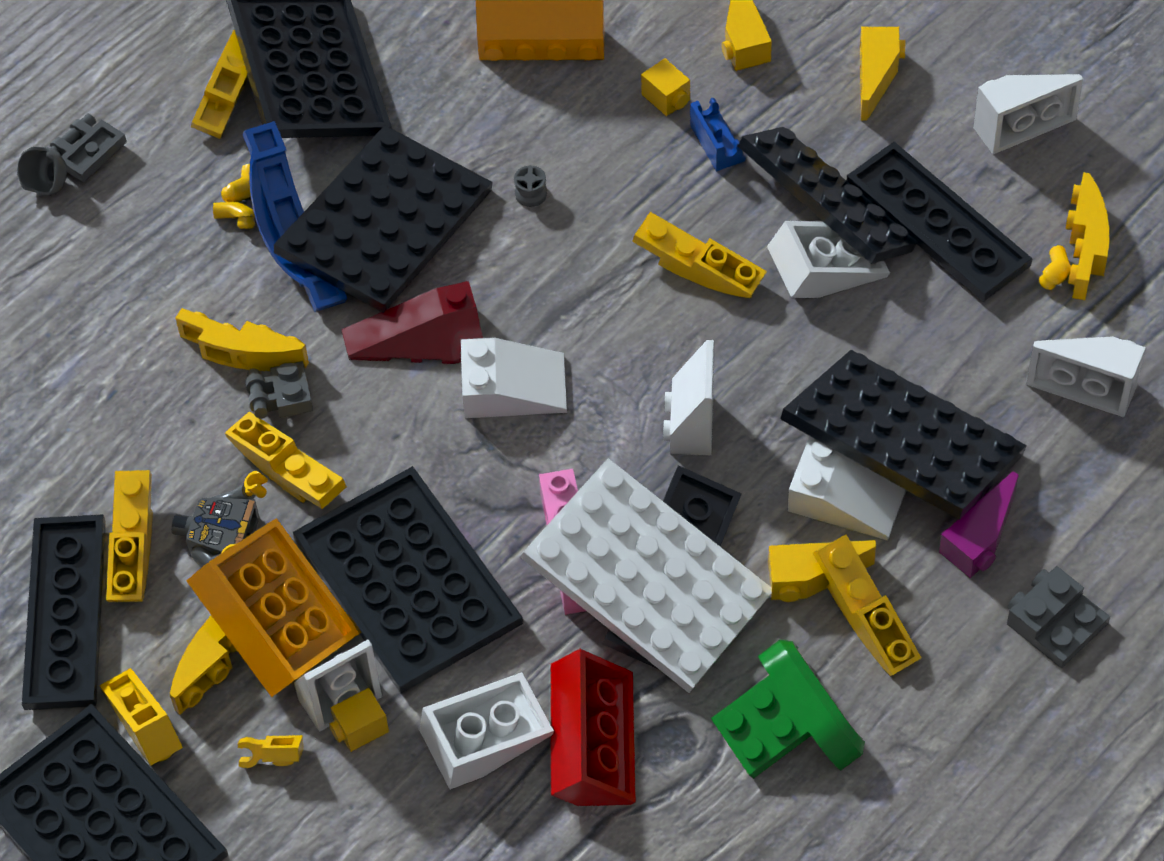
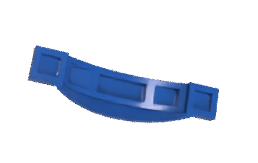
M275 121L244 130L243 138L251 155L249 179L253 211L260 234L270 254L285 273L297 281L300 287L304 286L314 312L345 303L347 296L344 291L274 253L275 242L302 215L304 210L288 165L287 150Z

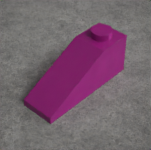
M1014 471L978 501L960 520L958 519L941 534L939 553L969 578L979 570H987L996 559L995 553L1016 493L1019 475Z

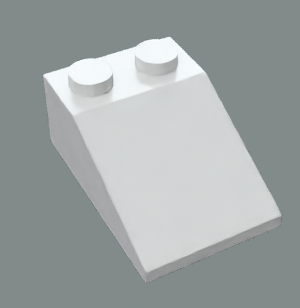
M1080 74L1006 75L996 80H989L978 87L973 128L994 155L1073 122L1077 119L1083 78Z
M785 221L767 246L791 298H820L886 278L890 274L884 261L871 264L824 222Z
M1113 336L1035 341L1032 348L1026 385L1125 417L1138 384L1146 347L1137 345L1133 341L1122 340Z
M499 338L461 339L462 397L465 418L567 413L564 353Z
M706 340L672 378V392H665V412H671V420H664L663 441H670V454L711 455L714 340Z
M809 436L789 487L788 512L888 541L906 490Z
M369 640L337 655L314 670L306 672L294 682L298 700L319 732L329 727V723L333 722L330 707L367 688H370L376 700L382 697L373 648Z
M522 672L423 707L419 728L449 789L488 775L552 736L554 732Z

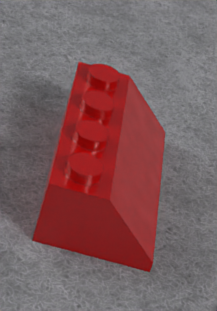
M578 649L551 663V727L554 730L551 736V796L576 806L632 805L636 803L633 672L583 649Z

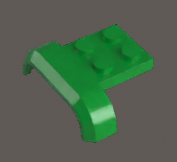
M780 639L758 655L759 660L769 675L711 718L746 772L753 779L811 736L840 771L863 755L865 741L844 717L798 651L799 647L793 641Z

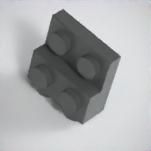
M1056 566L1050 572L1045 569L1040 571L1032 581L1031 586L1033 588L1026 595L1020 591L1011 599L1008 604V609L1010 610L1007 625L1060 668H1063L1109 624L1110 616L1083 595L1084 587Z

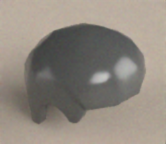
M30 147L23 151L18 160L17 175L22 188L36 192L39 196H51L58 193L63 188L67 179L66 162L60 153L49 147Z

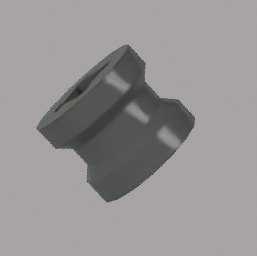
M531 165L518 169L514 175L516 200L527 207L542 204L547 197L545 172L541 168Z

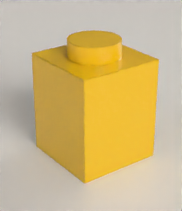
M664 58L641 74V94L667 117L675 110L685 107L688 101H690V79Z
M370 688L330 707L333 722L329 723L330 729L337 742L344 741L350 752L389 732L386 714Z

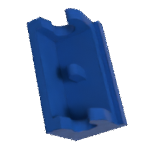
M711 98L709 102L711 105L705 111H702L699 101L690 103V126L717 172L745 162L746 157L738 147L740 141L734 138L720 114L716 99Z

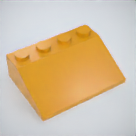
M476 0L479 60H604V0Z
M277 518L209 561L186 580L271 697L282 691L359 634L350 617Z

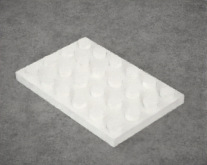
M609 458L523 551L520 557L688 693L692 691L772 594L771 587Z

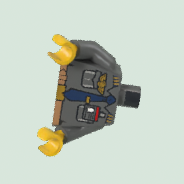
M253 471L247 475L244 484L238 488L212 498L200 499L193 516L175 514L172 521V534L186 536L190 556L201 567L256 531L260 517L256 501L253 498L255 496L258 498L266 496L267 490L261 485L267 483L268 478L258 471Z

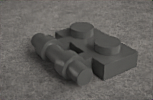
M89 113L81 120L76 119L70 125V130L61 138H55L50 143V148L58 151L65 160L67 172L83 183L127 143L124 133L103 120L92 127L96 123V119Z
M303 361L284 363L280 366L271 367V376L266 377L262 376L256 368L250 369L247 372L245 385L247 392L250 394L249 407L254 412L255 417L263 419L268 415V412L278 410L280 418L313 411Z

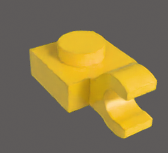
M303 735L266 736V739L260 740L244 737L237 744L238 748H248L253 754L251 757L240 758L239 767L251 768L260 759H262V762H272L276 766H288L294 762H299L304 750Z

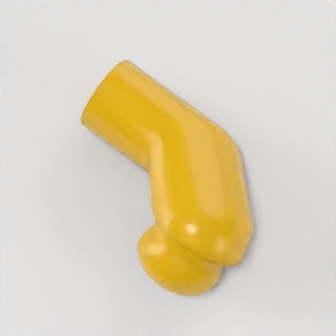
M250 164L242 166L240 179L230 182L222 189L221 197L225 202H240L251 197Z
M240 202L213 203L214 219L238 218L237 225L240 229H252L255 226V215L252 208Z
M1060 245L1050 249L1049 255L1052 262L1042 271L1043 274L1039 278L1040 285L1047 290L1054 289L1056 285L1061 284L1070 275L1071 265L1065 248Z

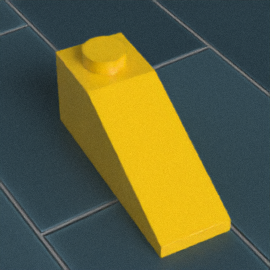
M730 0L725 27V41L721 43L725 59L731 60L735 71L771 62L772 41L753 0Z
M861 26V121L869 119L896 76L899 59H905V40H899V27Z
M876 540L850 541L865 568L874 565ZM829 543L770 545L768 568L772 591L771 600L794 602L798 599H807L825 590L826 586L830 583L813 552Z
M131 668L99 685L138 750L150 766L168 759L173 753L183 748L167 713Z

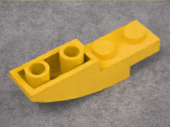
M233 30L217 62L191 123L192 128L218 139H221L241 91L248 80V74L235 30Z
M1083 172L1081 185L1074 184L1071 204L1077 205L1076 211L1069 210L1065 228L1072 230L1070 244H1076L1073 258H1079L1078 265H1071L1068 284L1074 285L1072 298L1086 300L1090 274L1104 276L1109 250V222L1105 203L1091 174Z
M652 212L647 215L632 242L660 257L658 265L672 273L706 288L734 296L751 298L767 272L711 238L705 244Z
M181 308L175 317L180 337L199 344L202 358L214 363L246 370L256 368L259 371H270L271 367L280 366L284 363L303 361L304 368L309 364L306 346L302 341L293 336L287 337L276 333L266 325H256L246 321L239 331L229 323L222 324L209 319L201 312H191L184 308Z
M251 412L245 414L225 432L226 437L259 470L302 503L308 500L323 509L347 487L341 476L297 449L292 438L264 420L255 417Z
M150 470L115 471L112 533H109L107 602H141L144 598L149 568L153 511L151 509L152 474Z
M847 534L813 552L830 583L826 587L857 636L889 676L896 674L922 658L888 597L880 595Z
M212 616L206 620L189 643L175 672L170 697L174 709L179 715L187 708L197 705L202 699L203 694L214 684L221 683L232 669L229 653L237 650Z

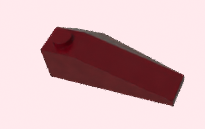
M469 281L435 288L389 308L384 313L380 312L341 329L349 360L390 361L392 358H409L411 362L422 363L423 359L442 360V364L461 363V339L483 338L477 307Z

